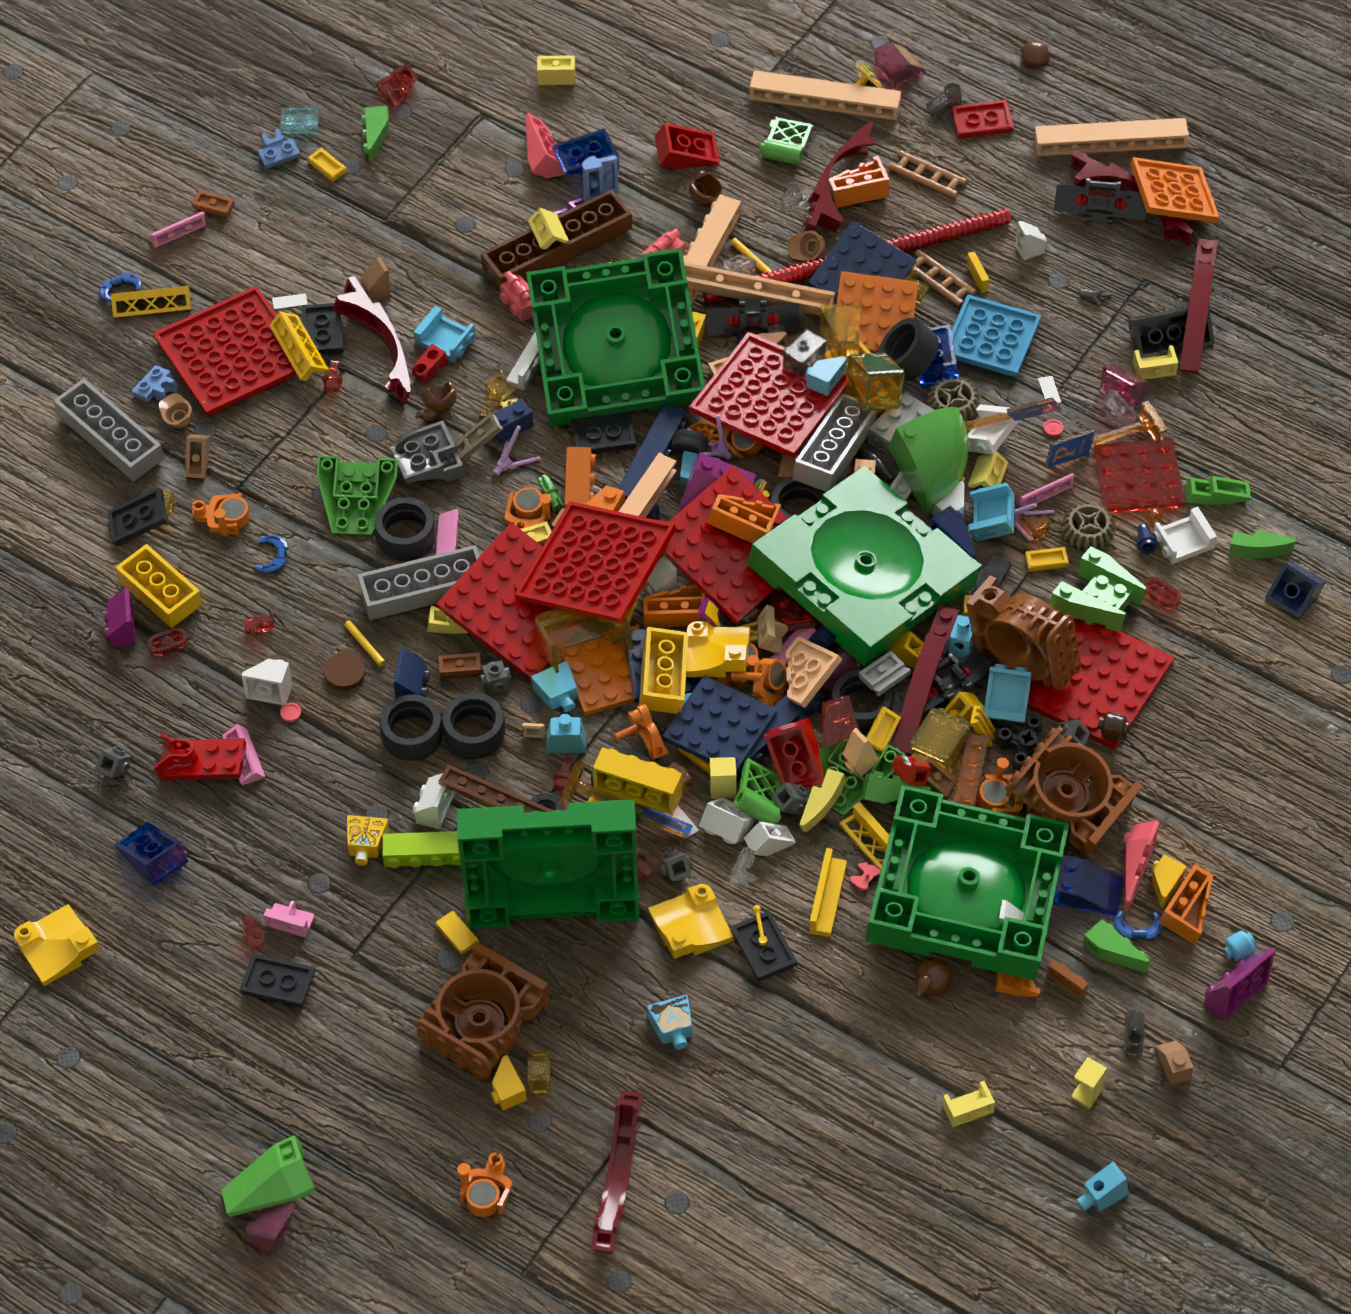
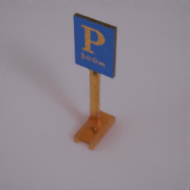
M1051 397L1006 409L1007 413H999L964 423L968 431L1003 422L1010 418L1018 421L1061 410V407Z
M1146 401L1141 404L1138 414L1141 420L1138 423L1095 437V432L1092 429L1051 442L1045 466L1049 468L1087 456L1093 445L1139 431L1144 432L1148 430L1156 443L1159 444L1165 441L1162 433L1167 432L1168 429L1151 403Z
M577 760L572 768L559 804L567 806L575 792L582 795L587 794L601 801L623 799L589 786L587 782L580 780L585 763ZM635 805V814L641 815L640 820L687 839L693 828V825L648 807L642 809Z

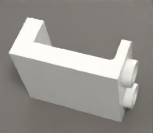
M980 404L976 409L980 419L968 433V452L994 454L1017 425L1018 421H1014L1007 414L1012 412V409L1009 407Z
M1198 507L1191 509L1189 517L1163 527L1159 522L1155 523L1154 531L1152 532L1162 549L1164 557L1168 558L1171 564L1215 549L1217 540L1216 534Z

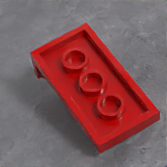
M164 732L161 733L160 738L164 743L161 761L154 767L160 781L241 778L247 744L244 738L186 740L172 739L166 736Z

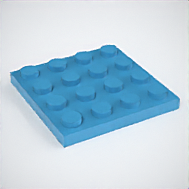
M967 294L944 347L942 356L1017 378L1042 315Z

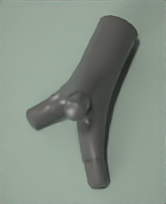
M1081 289L1079 296L1091 298L1100 306L1101 302L1098 298L1111 297V293H1104V289L1099 291Z

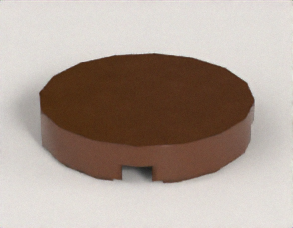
M348 652L333 655L328 659L324 667V674L328 684L339 690H349L353 686L355 688L364 680L366 673L362 659L354 653Z

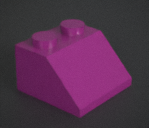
M124 588L107 602V610L103 611L104 621L108 623V627L104 628L105 638L110 640L111 647L136 645L133 605L129 588Z

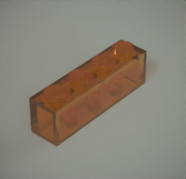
M968 732L953 802L976 807L988 751L989 735Z

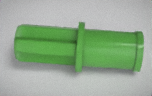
M542 475L538 478V482L544 494L551 496L550 505L554 512H557V509L561 511L565 505L558 495L559 490L554 487L549 476Z

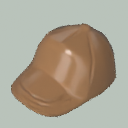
M806 231L790 238L788 243L789 256L792 259L805 261L817 259L825 251V241L815 231Z
M173 393L159 402L162 418L168 425L173 428L182 429L190 424L193 416L192 407L181 395Z

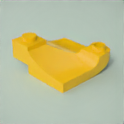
M696 621L688 625L686 677H703L704 675L707 677H726V672H746L751 634L750 627H713L708 621Z
M706 884L690 887L683 895L648 908V912L664 945L668 947L673 959L689 953H693L695 956L733 941V935L718 907L716 897L712 889Z
M69 904L39 921H28L20 925L14 932V937L20 951L43 986L82 966V960L100 951L97 940L88 927L80 921Z

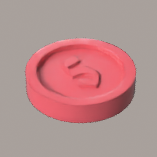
M1050 419L1044 423L1043 431L1049 437H1058L1063 432V424L1059 420Z
M295 703L283 705L280 710L281 718L286 722L297 721L301 716L299 705Z

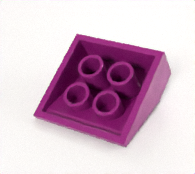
M700 452L693 462L678 513L734 465ZM734 466L752 484L754 483L756 474Z
M1270 948L1251 955L1247 960H1241L1236 965L1235 970L1231 973H1225L1217 985L1213 984L1206 990L1204 1005L1224 1021L1269 983L1276 950Z

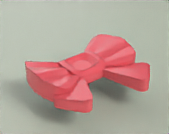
M867 862L858 864V868L864 874L862 876H850V880L858 890L866 892L870 881L874 877L880 876L881 871L876 866L868 865Z

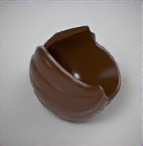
M701 170L690 182L689 193L696 203L709 206L721 195L722 185L712 173Z
M448 381L443 387L436 386L424 389L422 400L427 410H419L415 418H421L426 422H433L437 418L438 413L450 410L457 397L454 385Z
M926 959L919 964L917 968L918 974L915 978L917 986L915 996L920 997L926 994L937 997L944 994L949 989L953 979L949 966L938 959Z

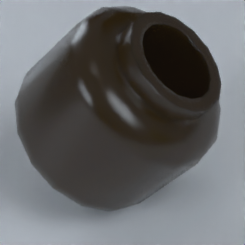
M1107 712L1104 717H1100L1097 729L1101 730L1103 738L1121 741L1123 737L1126 738L1130 721H1127L1126 716L1123 714Z

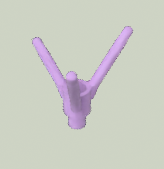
M716 415L720 441L715 443L709 441L712 451L703 452V454L724 457L728 460L731 458L732 453L728 451L724 441L720 415Z
M520 426L516 427L510 442H505L501 458L496 463V468L492 471L496 476H499L502 471L505 472L507 469L541 460V457L513 463L508 458L519 433Z
M1036 503L1014 509V526L1028 541H1031V537L1018 524L1021 516L1054 514V510L1027 511L1037 507Z

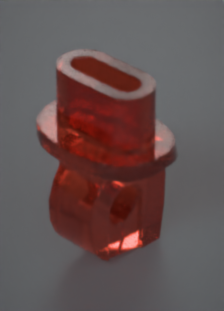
M331 360L329 373L322 377V383L326 391L338 392L340 385H342V377L337 374L338 361Z
M255 614L250 619H244L245 634L254 633L256 636L257 631L266 632L272 630L275 624L274 615L257 617Z
M564 757L561 770L553 775V780L555 781L553 787L555 789L569 791L571 785L574 784L572 758Z
M639 855L637 857L638 875L643 880H647L652 876L653 870L645 862L646 857Z
M248 914L241 919V922L244 925V936L250 947L255 950L264 942L265 935L263 930L258 928V922H253ZM253 935H258L259 938L256 939Z

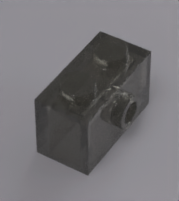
M806 330L796 338L791 346H787L782 354L783 366L803 376L809 367H812L816 361H819L826 354L827 340Z

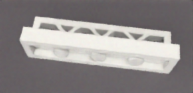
M536 332L506 379L507 385L524 391L538 369L540 358Z

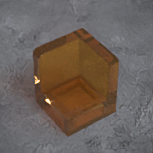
M1024 513L1019 515L1018 524L1026 531L1033 542L1049 533L1050 520L1046 515L1040 519L1036 515L1028 518Z

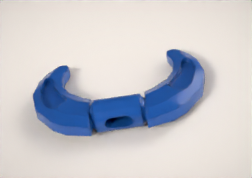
M125 273L110 279V281L108 279L100 286V296L103 300L112 302L111 297L108 295L109 291L113 288L112 286L119 285L123 281L124 283L134 284L136 290L139 291L142 286L140 278L137 275Z
M274 535L265 536L258 540L259 544L270 543L274 545L278 551L277 558L270 564L265 566L255 565V569L267 574L281 569L287 561L285 559V552L288 550L286 541Z
M1119 911L1115 917L1114 925L1117 932L1130 940L1132 938L1151 940L1156 938L1162 931L1163 925L1158 923L1160 915L1157 912H1153L1154 923L1146 928V930H1132L1131 927L1127 926L1122 919L1123 911Z

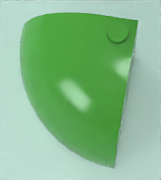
M957 407L941 408L896 427L888 447L925 516L930 515L935 505L955 489L962 480L966 469L969 451L968 435L963 417Z

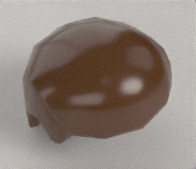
M1031 41L1025 44L1021 51L1022 61L1029 67L1045 65L1049 59V50L1044 43Z

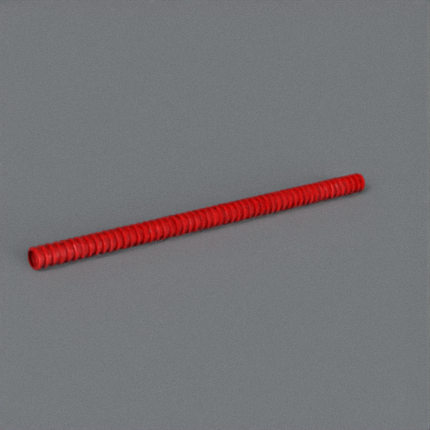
M1003 208V210L999 209L997 212L992 211L991 213H986V215L981 214L980 217L978 215L974 218L969 217V220L965 218L963 221L958 220V223L954 221L952 224L947 223V225L943 224L941 227L936 226L935 229L932 227L930 230L925 229L924 232L921 230L918 233L913 232V235L910 233L907 236L902 235V238L899 236L896 239L891 238L890 241L888 239L885 241L903 252H908L910 249L915 250V248L920 249L921 246L926 247L927 245L931 246L932 243L937 244L938 241L940 243L944 240L949 241V238L951 240L955 237L960 238V235L964 237L966 234L971 235V233L975 234L977 231L982 232L983 230H988V228L993 229L994 226L996 228L999 225L1004 226L1005 223L1009 225L1011 223V215L1007 208ZM826 256L823 259L817 258V261L813 259L811 262L806 261V264L802 262L800 265L795 264L794 267L791 265L789 268L783 267V270L780 268L777 271L772 270L771 273L766 272V274L761 273L760 276H755L791 283V281L796 282L797 279L801 281L802 278H812ZM702 292L707 305H711V303L716 304L717 301L722 302L723 299L727 301L730 298Z

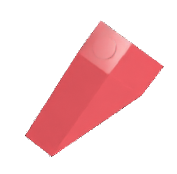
M527 113V155L531 167L530 170L536 176L541 175L546 179L573 173L574 167L567 155L563 156L559 151L561 146L551 139L552 134L543 121Z
M1158 821L1133 825L1131 832H1126L1123 840V844L1126 845L1124 862L1125 912H1129L1156 845L1159 828Z

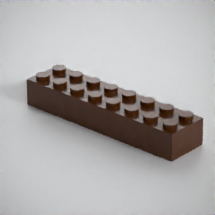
M611 189L557 216L569 240L567 243L555 240L546 250L542 249L531 228L482 252V269L499 290L500 285L507 281L505 274L509 271L513 275H520L527 281L526 272L558 266L633 229L632 213Z

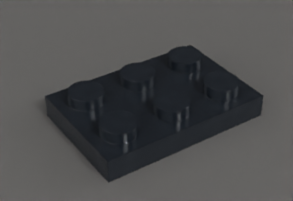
M334 303L301 306L302 324L320 354L344 352L341 314L333 311Z
M630 412L571 420L575 447H591L592 454L636 448Z
M159 487L108 511L111 539L116 547L168 522L162 489Z
M770 911L760 914L764 936L767 938L766 945L759 944L760 935L756 916L730 926V931L758 982L797 966V960Z
M253 953L240 987V994L303 1008L316 969L313 966Z

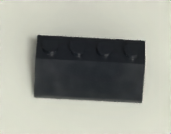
M1189 307L1128 318L1130 338L1135 351H1139L1141 359L1168 354L1169 346H1173L1175 352L1182 351ZM1209 308L1203 346L1215 344Z

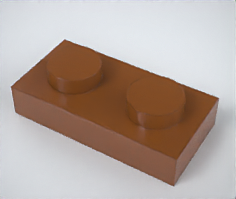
M202 190L198 191L192 202L193 209L228 218L235 205V201L232 198Z
M480 653L439 656L440 677L481 674Z
M1054 959L1048 964L1047 976L1081 1000L1086 996L1088 983L1082 976L1075 975L1066 965L1058 963Z

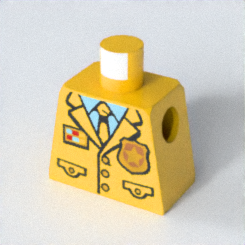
M347 816L349 855L356 856V864L364 866L367 865L369 857L378 858L383 848V834L389 833L388 819Z

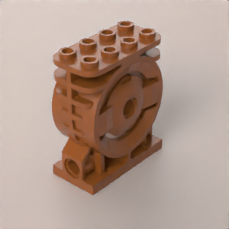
M989 576L966 602L975 651L979 649L986 657L989 654L995 656L1009 670H1015L1016 667L1028 668V672L1032 673L1031 680H1042L1048 686L1053 684V688L1057 690L1065 688L1071 678L1080 671V656L1072 616L1068 614L1063 616L1061 611L1055 610L1043 600L1029 594H1015L1010 598L1005 591L998 588L997 578Z
M1053 727L1044 742H1041L1036 747L1034 754L1031 757L1029 756L1023 763L1022 768L1019 771L1017 770L1011 777L1010 782L1005 787L1007 791L1005 795L1009 798L1013 794L1018 798L1016 804L1025 803L1026 811L1032 815L1069 823L1066 841L1080 851L1078 857L1085 861L1131 805L1143 786L1137 781L1131 784L1121 775H1111L1108 765L1098 753L1081 743H1071L1073 738L1071 735L1065 738L1061 735L1063 730L1061 727H1058L1057 730ZM1070 766L1074 767L1071 771L1067 770ZM1049 772H1052L1051 774H1049V775L1046 777V779L1044 780V782H1043V784H1042V786H1041V788H1040V786H1039L1040 780H1041L1046 774H1048ZM1090 779L1092 783L1087 787L1086 782ZM1062 790L1066 791L1069 795L1064 794ZM1090 793V804L1088 809L1086 810V812L1079 813L1087 804Z
M476 941L471 947V955L462 965V972L445 983L438 994L437 1000L431 1003L432 1009H426L423 1013L424 1019L420 1018L416 1021V1030L420 1044L433 1048L441 1057H448L458 1067L468 1069L476 1078L482 1080L489 1079L491 1069H496L499 1066V1059H502L503 1056L507 1055L515 1047L521 1035L523 1021L535 1019L541 1010L545 1011L548 1008L550 1001L547 982ZM500 1007L504 1010L508 1018L507 1026H505L504 1015ZM445 1017L455 1022L456 1032L461 1040L455 1037L452 1031V1023L446 1020ZM478 1020L483 1021L482 1023H476Z

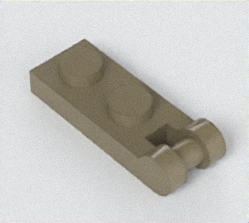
M493 413L488 414L454 442L462 463L469 461L472 454L503 430Z

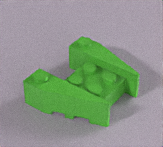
M1090 546L1081 557L1077 573L1078 576L1090 581L1088 585L1081 591L1061 581L1052 592L1049 605L1055 610L1061 611L1063 616L1066 614L1072 616L1073 620L1074 618L1085 620V624L1090 625L1094 622L1106 625V629L1121 632L1126 615L1123 610L1130 602L1141 606L1146 587L1108 554Z

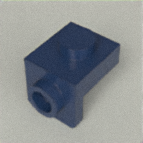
M822 626L809 640L827 649L835 642L836 635L827 627Z

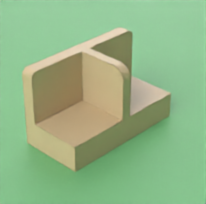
M766 605L757 617L758 647L781 654L782 637L788 631V626L776 621L774 618V607Z

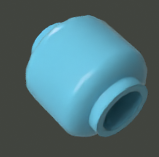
M1239 931L1225 939L1226 947L1223 951L1229 960L1233 959L1239 963L1241 960H1246L1255 954L1257 944L1249 932Z

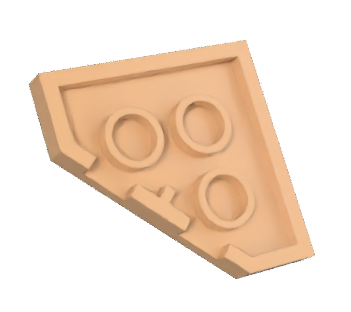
M798 636L786 651V659L788 660L786 675L787 682L789 683L787 697L791 702L805 708L840 664L842 658L838 654Z

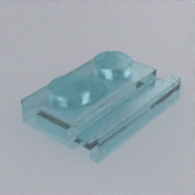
M319 107L281 108L280 132L318 133Z

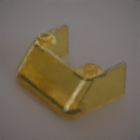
M560 609L541 613L535 618L546 657L555 673L559 672L557 662L562 661L567 656V648L604 637L607 642L612 644H618L624 640L630 650L634 649L627 618H625L623 624Z

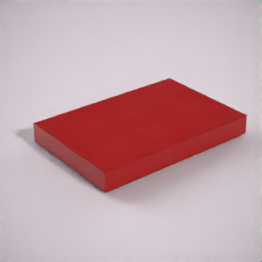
M1006 100L951 107L958 139L1010 133L1014 130Z

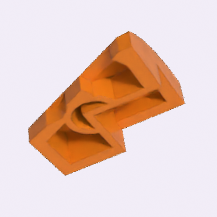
M997 972L995 991L1026 997H1038L1040 995V989L1036 988L1033 980Z

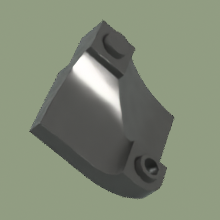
M444 421L411 431L397 439L391 447L393 459H398V468L406 484L427 479H445L446 482L465 476L463 464Z

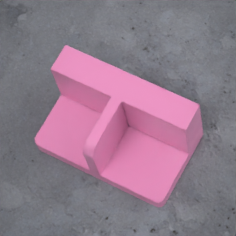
M291 901L289 906L275 903L272 909L267 908L264 913L265 925L267 927L305 938L315 918L312 913L296 909L294 901Z

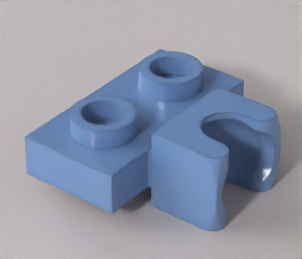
M275 129L276 136L273 139L268 138L265 133L261 136L264 148L258 150V155L265 169L300 157V152L294 139L291 138L284 141L279 129Z
M155 365L132 390V394L134 397L149 402L154 396L161 401L166 398L165 393H176L177 385L171 378V371Z

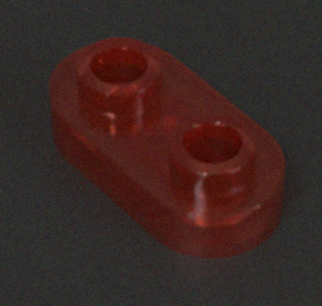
M1149 577L1145 580V594L1167 609H1174L1179 606L1181 594L1177 589L1158 577Z
M176 627L152 635L147 641L148 650L152 655L160 656L181 649L188 643L187 632L183 628Z

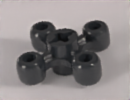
M1038 716L1028 717L1025 724L1026 730L1020 732L1019 735L1013 734L1012 730L1006 727L999 729L997 732L996 740L1000 746L1014 745L1017 747L1018 753L1012 758V766L1016 771L1022 768L1025 760L1034 754V750L1041 743L1037 740L1036 736L1042 729V721Z

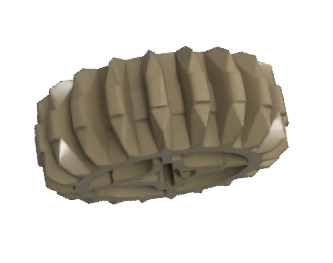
M950 376L949 380L942 378L941 382L936 381L935 386H931L927 405L934 410L957 407L964 423H966L967 419L972 420L977 415L976 409L981 404V396L978 393V387H974L973 382L968 383L967 379L962 381L959 376L957 379H953Z
M1092 501L1089 504L1082 502L1081 506L1075 503L1073 508L1069 507L1067 513L1063 515V521L1061 522L1062 535L1065 536V541H1070L1071 547L1076 545L1077 550L1084 548L1086 552L1090 546L1095 549L1098 547L1102 550L1104 545L1108 546L1110 540L1114 538L1116 521L1112 517V512H1107V507L1100 508V503L1093 505Z

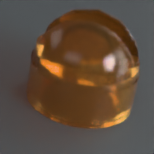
M1150 508L1145 512L1146 520L1153 525L1160 522L1163 516V512L1157 508Z

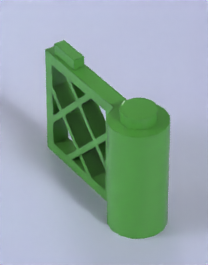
M776 117V120H771L769 125L771 132L768 139L761 143L759 153L765 159L800 165L813 124ZM779 125H784V126H787L788 128H785V129H782V130H781L778 126H779ZM804 129L806 131L799 133L797 130ZM790 132L794 134V136L787 137L785 135ZM778 136H781V137H782V140H774V139H773V138H776V137H778ZM799 140L801 142V145L794 144L792 142Z
M747 758L744 761L740 788L734 799L733 806L760 822L777 824L781 818L780 808L777 807L778 805L772 795L782 786L779 775ZM750 768L755 770L758 776L754 777L750 771ZM767 778L775 782L774 786L769 784ZM757 780H760L762 782L763 786L765 787L764 789L760 788L759 784L757 783ZM750 782L755 791L747 788V783ZM768 792L772 801L768 800L764 793Z

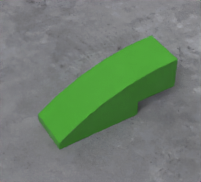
M1212 476L1209 480L1190 477L1184 486L1186 503L1218 505L1239 503L1251 499L1249 482L1216 476Z
M1257 529L1254 535L1234 531L1229 556L1264 559L1293 554L1296 538Z

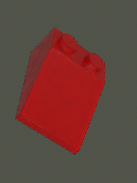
M664 122L655 135L660 166L683 169L718 165L720 163L715 133Z
M809 718L773 728L764 735L782 785L788 782L809 788L823 783L824 775L817 740Z

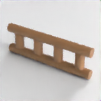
M902 150L897 155V157L901 158L900 162L897 165L891 162L888 167L889 170L952 198H956L958 195V191L954 190L958 184L965 186L967 183V179ZM908 162L918 166L914 172L904 168ZM925 169L935 173L931 179L921 176ZM941 177L951 180L947 187L937 183Z
M918 249L915 252V256L918 258L910 272L959 308L964 304L961 298L967 293L972 296L976 295V289L923 251ZM924 262L932 267L926 274L918 269ZM938 273L946 277L940 284L932 279ZM952 283L961 288L955 294L946 289Z

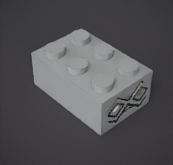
M905 392L869 427L868 443L893 458L888 447L896 427L935 410Z

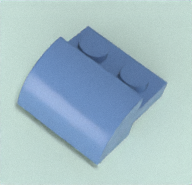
M615 155L600 159L592 156L583 161V196L585 202L611 189L615 193L619 192L618 158Z

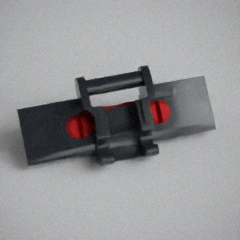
M1086 178L1085 187L1061 184L1056 186L1054 211L1086 214L1085 222H1091L1092 220L1106 222V224H1112L1113 217L1146 219V209L1140 192L1121 191V182L1119 181L1117 183L1090 181L1089 178ZM1089 188L1116 191L1115 195L1089 192Z
M767 300L739 301V307L706 308L707 336L736 335V343L739 344L746 335H741V329L749 327L766 328L767 333L800 332L799 304L767 305Z
M979 649L961 660H958L952 653L946 654V657L941 660L937 672L951 665V674L942 680L939 676L934 677L924 714L943 702H946L948 705L959 691L971 693L974 688L973 684L987 677L990 667L995 666ZM907 692L904 693L903 695H901V696L899 697L900 701H901L903 704H904V701H905V697H906Z

